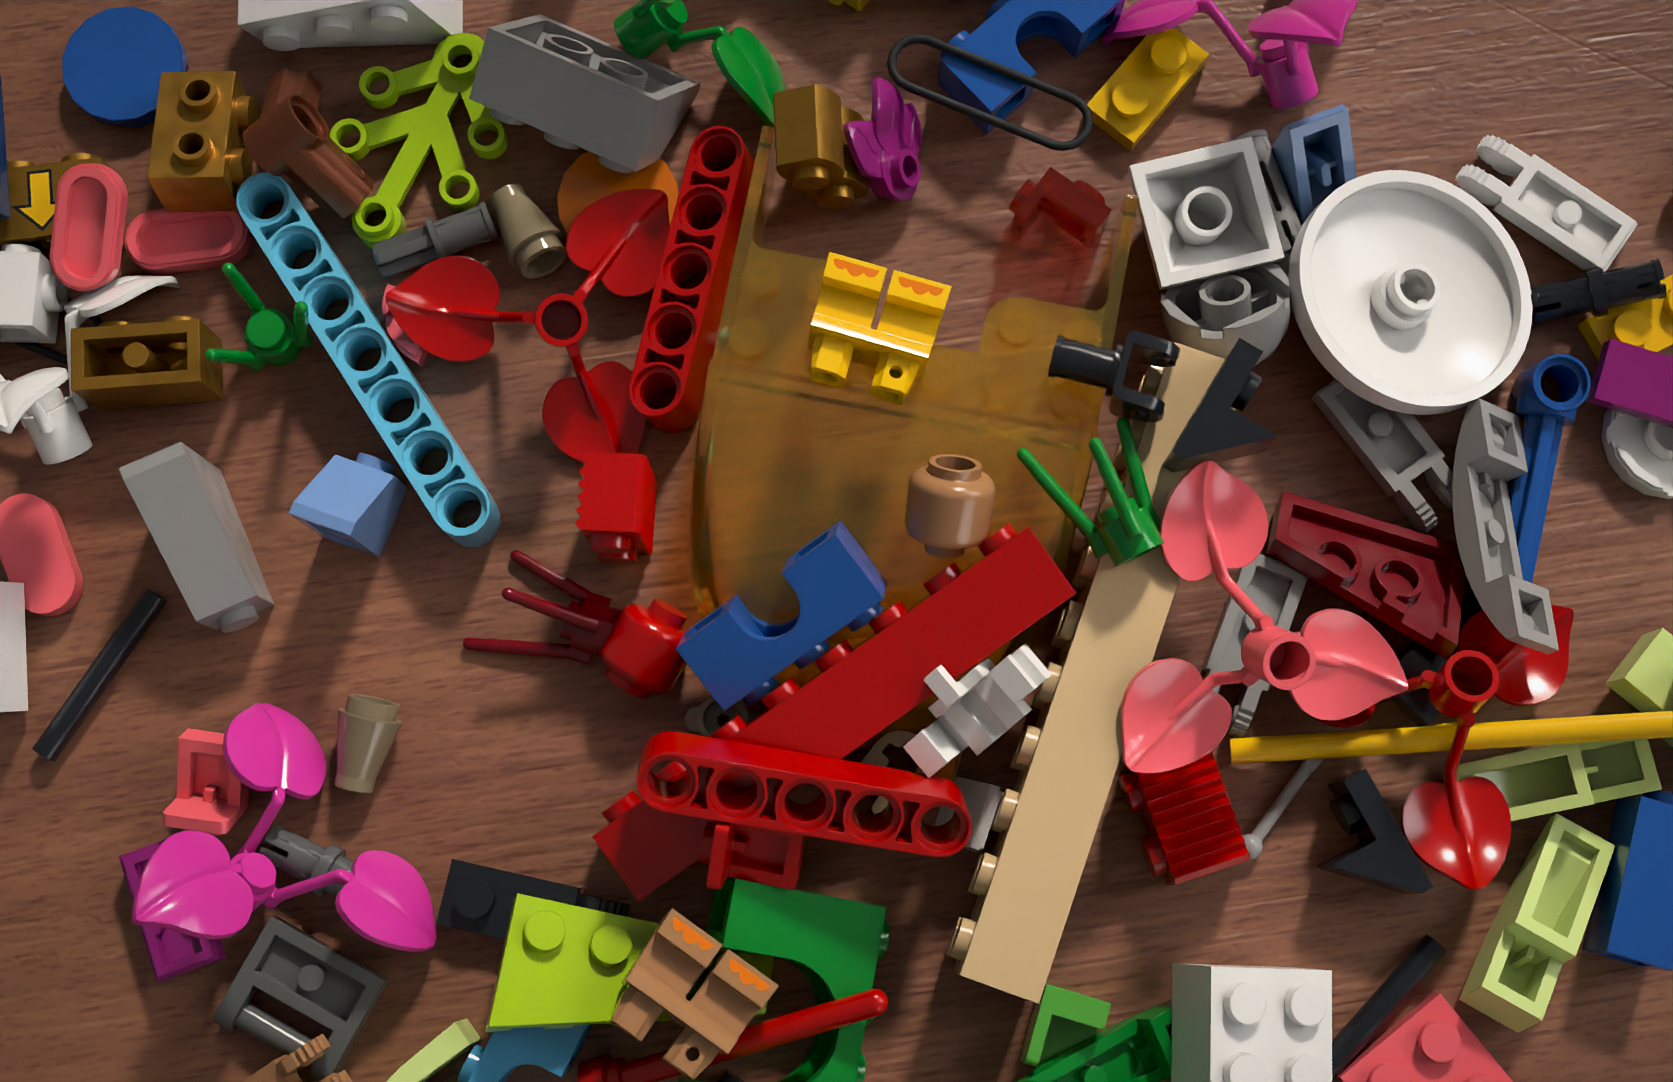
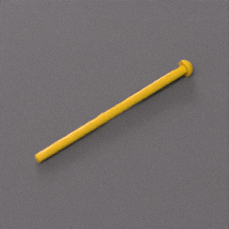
M1673 711L1475 723L1470 728L1464 750L1672 738ZM1453 722L1435 726L1230 738L1231 764L1449 751L1458 724Z

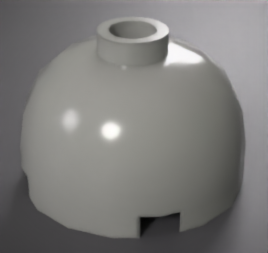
M1269 263L1167 288L1165 295L1161 293L1162 316L1167 336L1172 343L1176 342L1223 359L1227 357L1238 339L1241 338L1263 351L1256 363L1258 364L1274 353L1288 330L1290 318L1289 278L1279 265Z

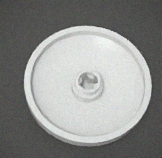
M1406 170L1372 172L1352 179L1333 191L1312 211L1298 232L1292 248L1288 274L1290 299L1297 324L1309 348L1319 362L1336 380L1359 397L1388 410L1406 414L1434 415L1451 412L1463 408L1470 402L1489 393L1500 385L1518 364L1525 351L1532 325V292L1528 274L1520 253L1505 228L1485 206L1464 190L1447 181L1419 172Z

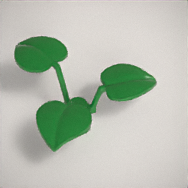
M640 0L615 18L614 29L618 40L628 53L638 59H645L665 44L668 45L671 51L676 52L687 44L714 40L711 50L721 72L767 125L772 135L775 134L773 94L784 91L785 83L781 69L774 56L749 30L743 27H736L729 34L724 27L715 26L682 33L683 23L687 21L688 14L681 0Z

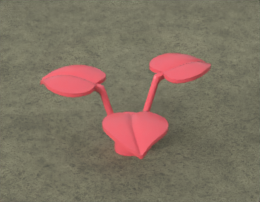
M1203 460L1195 464L1179 479L1168 495L1159 522V533L1164 541L1160 549L1167 565L1178 577L1187 581H1197L1214 572L1218 583L1251 618L1255 628L1247 634L1242 643L1241 660L1244 667L1241 670L1215 672L1203 680L1198 669L1190 662L1178 658L1156 660L1135 674L1124 692L1120 716L1123 762L1128 769L1134 772L1159 773L1185 766L1207 755L1222 741L1232 720V709L1223 696L1213 691L1219 685L1243 683L1246 686H1252L1261 679L1279 689L1289 690L1292 699L1298 707L1308 715L1330 721L1354 716L1381 700L1408 690L1407 679L1393 649L1384 637L1361 616L1342 609H1325L1309 616L1303 623L1300 635L1274 625L1271 616L1264 614L1233 581L1227 568L1237 569L1245 567L1258 557L1268 537V517L1264 505L1255 491L1248 484L1228 473L1212 460Z

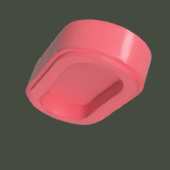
M97 163L73 166L62 175L57 186L50 246V265L53 273L61 283L77 291H90L108 285L114 280L120 269L128 192L120 175L108 166Z
M162 208L146 211L134 218L126 230L124 244L129 257L141 269L154 275H168L220 268L228 262L234 265L249 253L254 236L242 219L239 211L166 212Z
M21 493L5 499L0 504V558L9 582L24 583L25 609L43 616H57L69 611L81 597L84 580L60 513L53 504L33 494Z

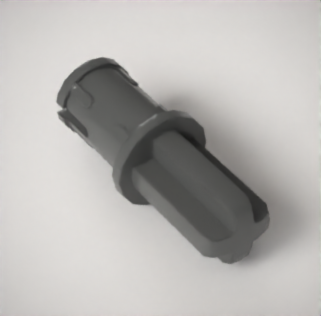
M482 202L476 207L433 222L431 217L425 218L426 225L378 242L372 249L380 272L385 278H391L424 266L436 259L456 254L490 240L495 241L499 239L487 205L485 202Z

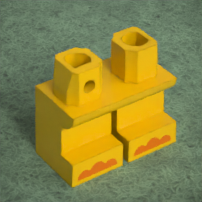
M829 252L810 327L807 348L812 350L810 379L832 387H844L850 363L853 361L876 368L870 388V395L878 400L903 405L915 379L922 380L952 286L894 270L877 330L872 329V325L882 294L887 268Z

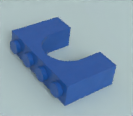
M1657 790L1642 793V796L1616 800L1607 840L1615 845L1590 915L1583 950L1645 969L1672 971L1673 794Z

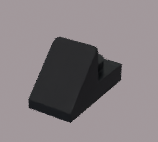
M1241 338L1238 339L1162 464L1164 468L1174 473L1190 469L1203 460H1212L1218 463L1261 453L1276 439L1275 434L1230 408L1233 407L1242 412L1259 386L1262 377L1252 372L1262 355V350Z
M1367 769L1351 772L1328 784L1335 799L1330 801V807L1337 822L1349 836L1356 834L1360 843L1317 866L1319 869L1402 894H1423L1434 888Z

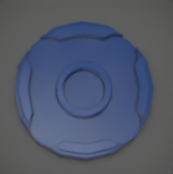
M133 6L108 8L86 19L70 36L62 56L63 81L73 101L97 122L111 126L109 123L114 125L125 124L127 128L143 127L155 121L161 72H186V67L189 70L188 54L173 28L155 13Z

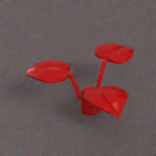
M658 189L624 190L593 202L578 214L568 232L566 250L570 260L578 267L590 271V274L573 295L563 293L551 295L540 303L536 312L495 311L500 298L497 280L482 263L464 256H447L427 263L404 282L387 292L385 296L387 306L397 324L410 339L429 353L449 361H470L486 355L494 344L493 322L535 325L538 335L545 343L554 347L566 348L577 376L558 380L546 394L542 408V419L546 433L558 449L578 461H581L579 457L585 452L637 454L644 436L646 418L632 405L629 397L632 371L620 362L605 361L587 372L577 342L583 337L588 326V314L582 303L600 279L611 293L623 297L644 294L655 287L670 229L667 194Z
M1551 604L1559 651L1545 654L1507 640L1482 610L1472 616L1460 630L1457 653L1452 655L1437 673L1431 670H1424L1420 676L1407 679L1408 690L1401 693L1404 694L1420 688L1429 689L1430 699L1435 708L1443 715L1457 720L1458 725L1443 769L1444 783L1430 781L1415 787L1407 796L1402 807L1400 821L1402 832L1414 854L1428 867L1468 890H1481L1496 876L1505 860L1511 838L1509 807L1497 786L1489 779L1479 776L1465 778L1457 782L1456 772L1470 728L1476 723L1474 714L1493 695L1500 701L1510 705L1535 706L1550 699L1561 688L1569 667L1570 633L1574 618V612L1571 608ZM1376 704L1354 716L1330 721L1312 718L1333 727H1358L1367 723L1372 717Z

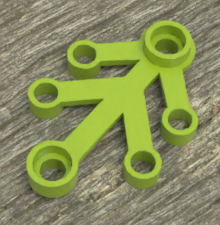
M457 33L448 36L436 47L432 60L395 72H391L382 66H374L367 69L360 77L359 88L367 103L377 109H386L393 106L399 96L434 86L435 88L424 105L366 124H362L356 119H342L332 127L330 138L354 161L364 158L372 149L406 139L376 195L366 197L360 207L352 214V226L362 242L368 247L372 248L378 242L405 233L406 220L399 208L432 148L442 175L439 183V192L445 204L457 212L468 210L477 204L480 191L473 176L466 171L449 120V116L460 96H462L472 122L468 129V140L474 152L483 159H495L505 152L508 138L502 124L489 115V107L469 99L484 45V40L470 33ZM464 54L472 56L471 62L466 67L456 68L452 66L453 60L458 56ZM382 80L390 83L389 88L383 94L373 95L370 93L374 83ZM492 130L498 133V138L493 144L483 146L478 143V138L483 132ZM352 132L361 134L360 140L355 146L349 148L341 146L345 135ZM466 183L470 186L466 196L460 199H454L449 196L450 189L455 184ZM376 210L386 212L385 220L380 225H366V219L372 212Z

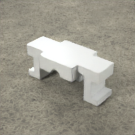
M1026 644L1021 646L1012 655H1008L997 666L989 658L958 682L940 665L923 679L939 698L928 709L936 718H940L919 732L903 748L928 778L947 765L968 746L978 756L1032 710L1024 701V698L1052 674Z

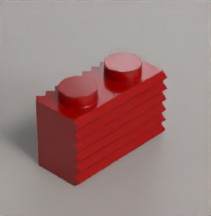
M585 452L579 457L584 466L579 470L583 479L578 483L582 492L577 498L582 505L576 509L581 518L575 524L590 544V549L599 553L598 560L601 562L634 564L637 562V554H653L657 480L646 455Z
M1213 751L1190 764L1170 771L1140 773L1131 771L1126 767L1128 774L1119 776L1120 788L1129 811L1132 814L1141 811L1150 835L1141 839V847L1149 870L1154 877L1163 874L1167 885H1177L1250 860V853L1241 835V829L1237 823L1231 801L1228 798L1222 776L1219 773Z

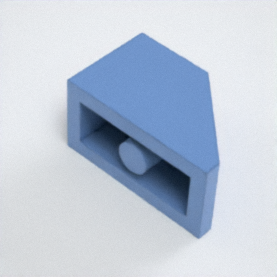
M359 453L356 461H352L335 454L293 501L289 514L323 538L380 558L408 488L396 476L392 475L395 466L382 459L365 453Z

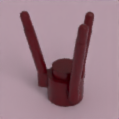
M513 550L510 554L511 560L583 604L571 601L567 608L509 587L503 589L502 597L507 601L524 606V608L563 621L560 637L570 640V644L472 637L463 640V647L467 650L567 658L589 665L593 655L600 657V648L610 635L613 625L622 610L610 606L611 598L593 593L537 559H533L520 550Z

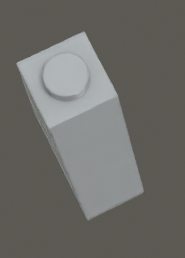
M182 442L119 468L123 481L196 622L214 630L221 628L223 633L234 632L252 625L259 620L257 612L275 605L219 468Z

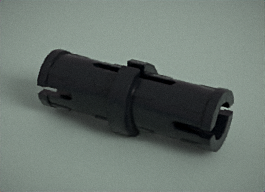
M1655 258L1649 262L1600 272L1598 267L1584 269V276L1536 287L1530 286L1534 326L1586 313H1591L1594 318L1608 315L1609 308L1655 298H1666V285L1660 282V280L1665 279L1660 260Z

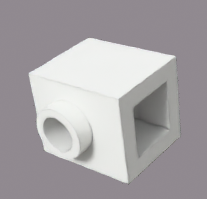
M11 243L2 245L0 251V342L56 343L59 312L64 311L63 306L68 301V287L57 279L52 271L50 261L42 255L40 249L24 244Z

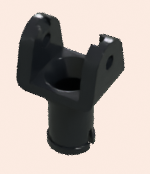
M1131 331L1126 337L1125 345L1118 344L1116 350L1068 339L1058 334L1048 370V377H1059L1106 389L1105 396L1111 397L1109 410L1113 415L1145 422H1158L1163 419L1165 403L1154 396L1123 387L1129 362L1158 367H1173L1179 358L1180 348L1168 340L1140 331Z

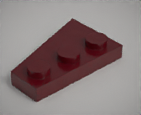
M1282 492L1274 510L1267 554L1447 660L1451 657L1459 641L1465 570L1457 543L1288 492Z

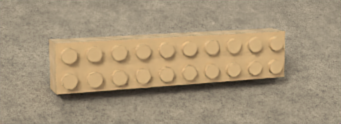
M1176 342L1173 343L1180 348V355L1176 365L1173 367L1149 365L1146 375L1143 374L1137 391L1154 396L1165 403L1163 419L1158 422H1145L1134 419L1130 421L1152 504L1159 518L1174 485L1189 470L1173 473L1164 468L1162 464L1225 360ZM1119 441L1112 464L1116 470L1121 471L1119 480L1127 498L1134 497L1135 499L1121 441ZM1107 490L1103 491L1092 520L1098 529L1103 526L1097 515L1114 506ZM1089 544L1080 556L1071 585L1082 590L1078 601L1070 600L1067 609H1063L1058 620L1051 646L1061 649L1056 664L1048 663L1047 669L1052 675L1035 689L1030 704L1031 707L1041 710L1035 727L1028 725L1025 731L1022 730L1017 741L1009 767L1019 770L1020 773L1014 790L1006 788L1005 792L1001 794L990 830L999 833L992 855L988 853L979 855L970 879L967 892L978 895L970 920L958 917L948 944L946 955L956 959L953 972L960 976L1038 1004L1040 1002L1122 754L1120 716L1124 692L1135 674L1146 665L1152 663L1180 579L1167 565L1160 546L1118 567H1115L1108 553L1096 558Z

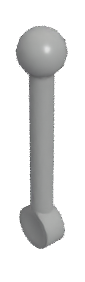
M1324 758L1302 760L1300 767L1253 832L1243 835L1246 848L1250 853V860L1256 859L1261 855L1263 839L1309 775L1320 765Z

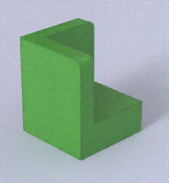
M1046 983L1039 1004L1034 1002L1019 1059L1025 1064L1038 1067V1065L1044 1064L1072 1046L1095 1035L1097 1028L1105 1030L1111 1003Z

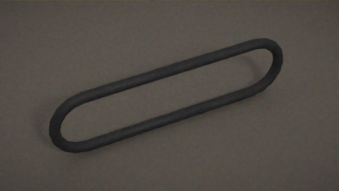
M913 34L905 36L897 41L889 51L887 60L889 75L896 85L910 93L1053 150H1073L1082 145L1091 134L1093 126L1091 109L1083 99L1071 92L928 35ZM911 44L928 45L1058 97L1078 107L1084 119L1083 129L1077 137L1070 141H1056L918 86L904 79L898 72L896 65L898 54L903 48Z

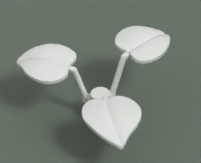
M149 275L120 277L102 288L86 291L66 303L63 307L67 313L64 321L68 372L65 368L60 367L44 368L25 374L13 381H6L0 374V431L11 434L20 420L23 427L27 428L43 464L46 465L72 459L90 449L92 442L78 413L87 409L88 405L83 398L71 391V329L79 328L89 317L116 308L156 286L179 288L177 279L172 276ZM69 378L70 396L64 397L61 390L57 387Z

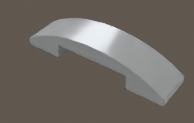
M1478 398L1467 406L1457 441L1453 466L1452 507L1459 554L1475 597L1498 631L1509 641L1545 654L1559 651L1549 590L1523 580L1507 488V481L1528 473L1519 418L1511 412Z

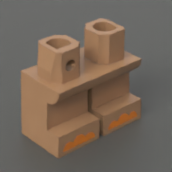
M672 908L665 914L621 983L627 988L620 996L610 1021L632 1038L641 1042L661 1012L683 1028L662 1059L687 1078L694 1080L713 1061L718 1053L729 1054L740 1034L758 1010L764 1007L779 985L727 949L719 954L687 1000V993L703 970L709 966L722 947V944Z

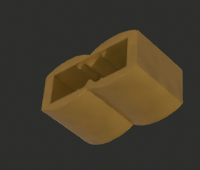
M812 84L775 92L773 94L777 173L782 178L792 182L794 188L803 190L808 197L816 200L817 204L823 208H846L853 205L856 198L868 196L867 177L862 175L857 168L843 130L844 124L853 121H865L858 112L841 106L840 97L831 89L821 85Z

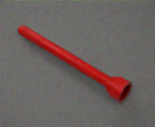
M870 989L746 1026L729 1054L718 1053L708 1066L880 1016L888 1008L887 995L880 989ZM666 1051L626 1062L623 1057L614 1059L611 1055L605 1054L580 1062L577 1070L578 1082H658L681 1075L682 1073L662 1059Z

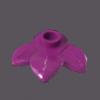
M880 77L871 79V121H853L844 124L845 138L857 168L862 175L867 177L868 184L873 193L880 198H888L893 202L906 201L915 194L921 178V165L918 159L921 148V123L913 103L904 104L900 92L894 85Z

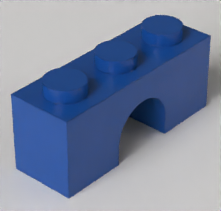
M997 0L985 15L986 21L971 34L966 30L961 31L948 43L1036 78L1037 72L1023 59L1017 49L1022 42L1033 37H1048L1059 42L1076 58L1101 37L1121 15L1125 0ZM943 51L940 54L938 85L953 100L1005 120L1032 95L1033 87ZM970 117L986 135L996 128Z
M841 520L789 556L781 574L796 592L800 603V612L793 618L779 623L763 621L754 616L736 594L685 631L676 650L723 711L741 699L747 706L755 703L776 686L778 681L774 676L793 662L798 669L806 667L830 647L826 640L846 625L851 632H854L865 626L882 611L883 607L879 602L884 599L888 582Z

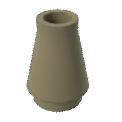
M509 184L498 189L491 196L490 205L497 218L510 266L515 270H520L524 277L530 279L550 274L566 258L564 234L527 196L521 185Z
M348 694L345 708H338L335 786L360 793L373 792L375 780L403 723L397 719L400 707L398 703L368 695Z

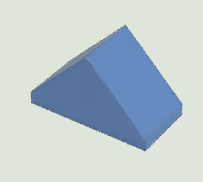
M1343 104L1285 125L1272 146L1274 156L1287 185L1301 226L1312 211L1333 191L1346 182L1357 178L1349 111Z

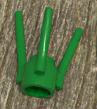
M228 262L222 266V272L252 313L244 329V340L249 349L247 351L209 348L205 351V358L218 363L246 365L253 371H259L265 363L278 367L295 361L301 353L302 347H309L313 343V337L308 332L309 313L307 304L303 301L295 304L292 321L283 312L268 309L232 263Z
M1119 418L1116 426L1135 499L1134 497L1127 498L1102 441L1094 437L1090 439L1088 444L1114 506L1097 515L1103 526L1100 529L1093 524L1028 449L1024 447L1018 449V459L1085 536L1096 558L1108 553L1115 567H1118L1164 544L1158 531L1160 518L1152 504L1136 441L1127 418Z

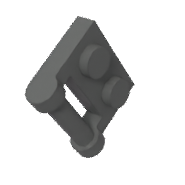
M271 916L220 1003L213 1022L230 1032L239 1028L279 1052L289 1055L312 1040V1038L252 1005L253 997L258 989L275 997L333 1030L328 1039L331 1047L325 1051L324 1056L307 1066V1068L311 1069L310 1077L320 1082L332 1073L341 1072L353 1044L390 979L282 918Z

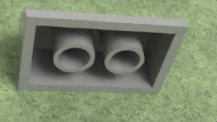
M538 14L488 27L469 99L489 107V115L496 120L511 125H524L526 123L544 131L543 138L551 144L566 149H578L581 147L599 155L598 161L603 166L621 173H633L659 161L696 98L701 83L649 60L635 58L621 48Z

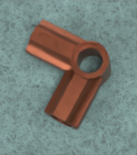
M283 68L269 80L260 118L243 132L245 147L251 157L266 172L276 177L286 174L333 220L339 217L345 219L356 211L363 200L372 192L374 180L330 138L327 124L321 116L322 103L320 95L322 84L308 70L297 72Z

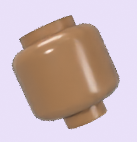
M939 454L931 456L927 465L918 467L911 474L908 484L904 523L909 535L925 544L924 550L928 554L940 558H958L964 555V549L979 546L988 538L991 532L996 486L992 478L982 471L981 463L967 456Z

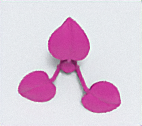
M1138 0L1126 8L1106 30L1102 43L1105 49L1113 39L1159 33L1176 27L1196 13H1205L1210 16L1245 61L1250 77L1262 76L1271 107L1285 109L1307 102L1317 95L1319 89L1308 55L1310 52L1308 43L1340 47L1346 24L1357 7L1358 0H1292L1289 6L1286 5L1259 15L1247 27L1250 37L1267 39L1260 45L1261 55L1259 57L1254 55L1213 0Z
M258 702L238 714L226 728L223 738L224 758L234 775L243 784L254 790L272 791L271 800L245 844L236 852V856L231 860L224 844L209 833L188 830L170 836L156 849L147 862L138 882L132 908L131 922L134 925L166 928L203 939H223L238 933L249 921L251 913L261 904L269 909H274L281 901L328 885L340 884L344 887L341 888L336 896V910L343 921L363 938L388 948L407 952L428 951L434 947L437 938L431 898L421 875L406 860L387 851L370 850L360 854L352 864L351 873L344 869H336L280 889L275 888V866L266 856L255 853V850L283 806L285 793L298 799L307 800L314 797L320 791L326 776V761L320 743L303 722L279 707L267 703L259 704Z

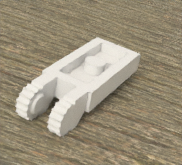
M1493 135L1483 137L1475 151L1478 152L1477 155L1480 156L1481 160L1491 165L1497 172L1503 175L1515 176L1510 186L1472 164L1471 166L1467 164L1465 167L1463 166L1455 179L1457 181L1456 185L1460 189L1470 194L1481 204L1495 206L1493 209L1495 212L1582 270L1598 267L1600 272L1606 271L1638 225L1634 219L1537 155L1533 154L1530 157L1514 145L1508 144L1506 140Z

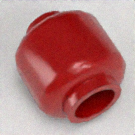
M654 598L650 607L642 604L626 605L614 623L607 640L600 648V657L607 666L604 673L606 678L624 691L643 699H648L651 693L669 692L687 664L676 650V647L687 630L683 625L688 617L674 606Z

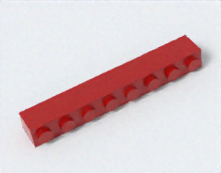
M1009 522L977 546L983 554L981 558L962 571L955 561L922 584L929 595L909 609L904 606L901 600L897 601L868 623L875 632L854 648L845 638L814 661L820 669V672L800 686L793 676L760 699L767 710L747 724L740 715H737L708 737L842 759L932 696L934 692L923 679L935 668L942 665L952 678L956 679L1076 594V591L1027 524L1016 532ZM672 761L655 775L664 781H676L681 779L687 771L680 763ZM731 772L722 777L719 783L725 790L737 793L748 790L755 781L743 772ZM801 783L799 785L794 786L787 793V797L807 783ZM631 790L601 812L608 823L592 837L639 902L699 860L700 846L705 827L708 822L717 823L718 821L659 811L651 808L642 798L638 797L634 790Z

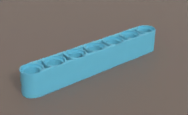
M258 173L250 176L241 184L237 192L236 206L239 214L295 302L303 301L307 304L309 324L437 525L458 544L465 547H479L488 543L497 534L500 527L501 514L496 502L307 208L282 177H276L269 173ZM284 201V206L279 214L270 219H261L264 209L270 203ZM316 250V256L308 267L293 269V262L301 252ZM338 299L349 300V306L341 317L334 320H324L327 306ZM369 349L382 350L379 363L373 369L367 371L356 370V362L364 351ZM402 399H413L415 401L414 410L405 421L400 423H390L388 421L389 410L397 401ZM436 449H444L448 452V461L440 472L433 475L421 474V462L425 455ZM469 500L479 501L482 505L479 519L473 525L466 528L455 527L453 515L456 508Z

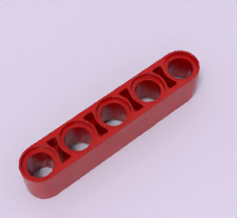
M712 126L703 130L694 139L690 148L629 384V397L632 405L657 430L664 433H679L688 429L696 421L700 412L715 353V341L721 329L758 182V167L741 136L734 129L726 126ZM736 157L734 163L728 169L714 172L715 166L722 159ZM721 213L718 223L712 228L699 230L701 222L707 216ZM707 271L701 284L692 289H684L686 280L693 273ZM692 329L689 340L683 346L669 349V343L678 331ZM676 387V395L673 401L664 408L654 409V401L657 395L662 390Z
M664 731L652 736L644 744L639 758L637 790L644 802L651 808L662 812L932 857H948L958 853L967 845L972 834V820L961 789L952 780L941 776L933 775L928 778L923 773L677 731ZM663 760H673L680 763L687 773L676 781H664L654 775L651 768ZM731 772H743L754 779L755 783L746 791L733 793L725 790L720 785L719 780ZM801 783H810L822 791L815 801L808 804H799L787 797V793L794 786ZM868 795H879L889 801L881 812L874 815L859 813L854 808L861 798ZM937 806H945L955 811L953 817L947 823L940 826H930L921 821L928 810Z

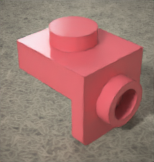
M188 728L178 738L176 798L163 811L164 826L184 829V831L196 830L217 836L228 833L247 811L249 787L243 784L227 766L223 754L224 733Z

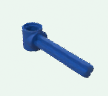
M1566 354L1549 356L1527 368L1518 375L1512 388V398L1516 406L1515 415L1524 420L1521 435L1528 473L1512 479L1509 499L1523 580L1531 583L1533 582L1563 426L1574 424L1577 407L1585 401L1591 386L1590 375L1584 364L1577 358ZM1542 374L1551 376L1559 384L1561 390L1559 402L1550 400L1541 389Z

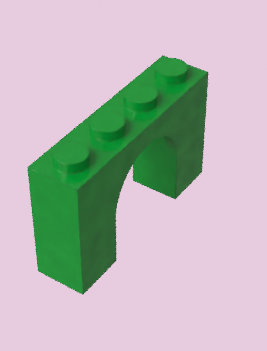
M729 877L726 878L720 890L714 889L706 931L708 935L721 943L722 947L782 957L792 963L810 984L816 1005L866 990L876 989L873 986L877 960L884 956L889 940V926L887 921L884 920L885 906L805 891L789 890ZM874 1018L816 1034L808 1054L800 1065L789 1075L777 1082H864L866 1062L861 1049L865 1027L869 1026ZM683 1077L678 1078V1082H709Z

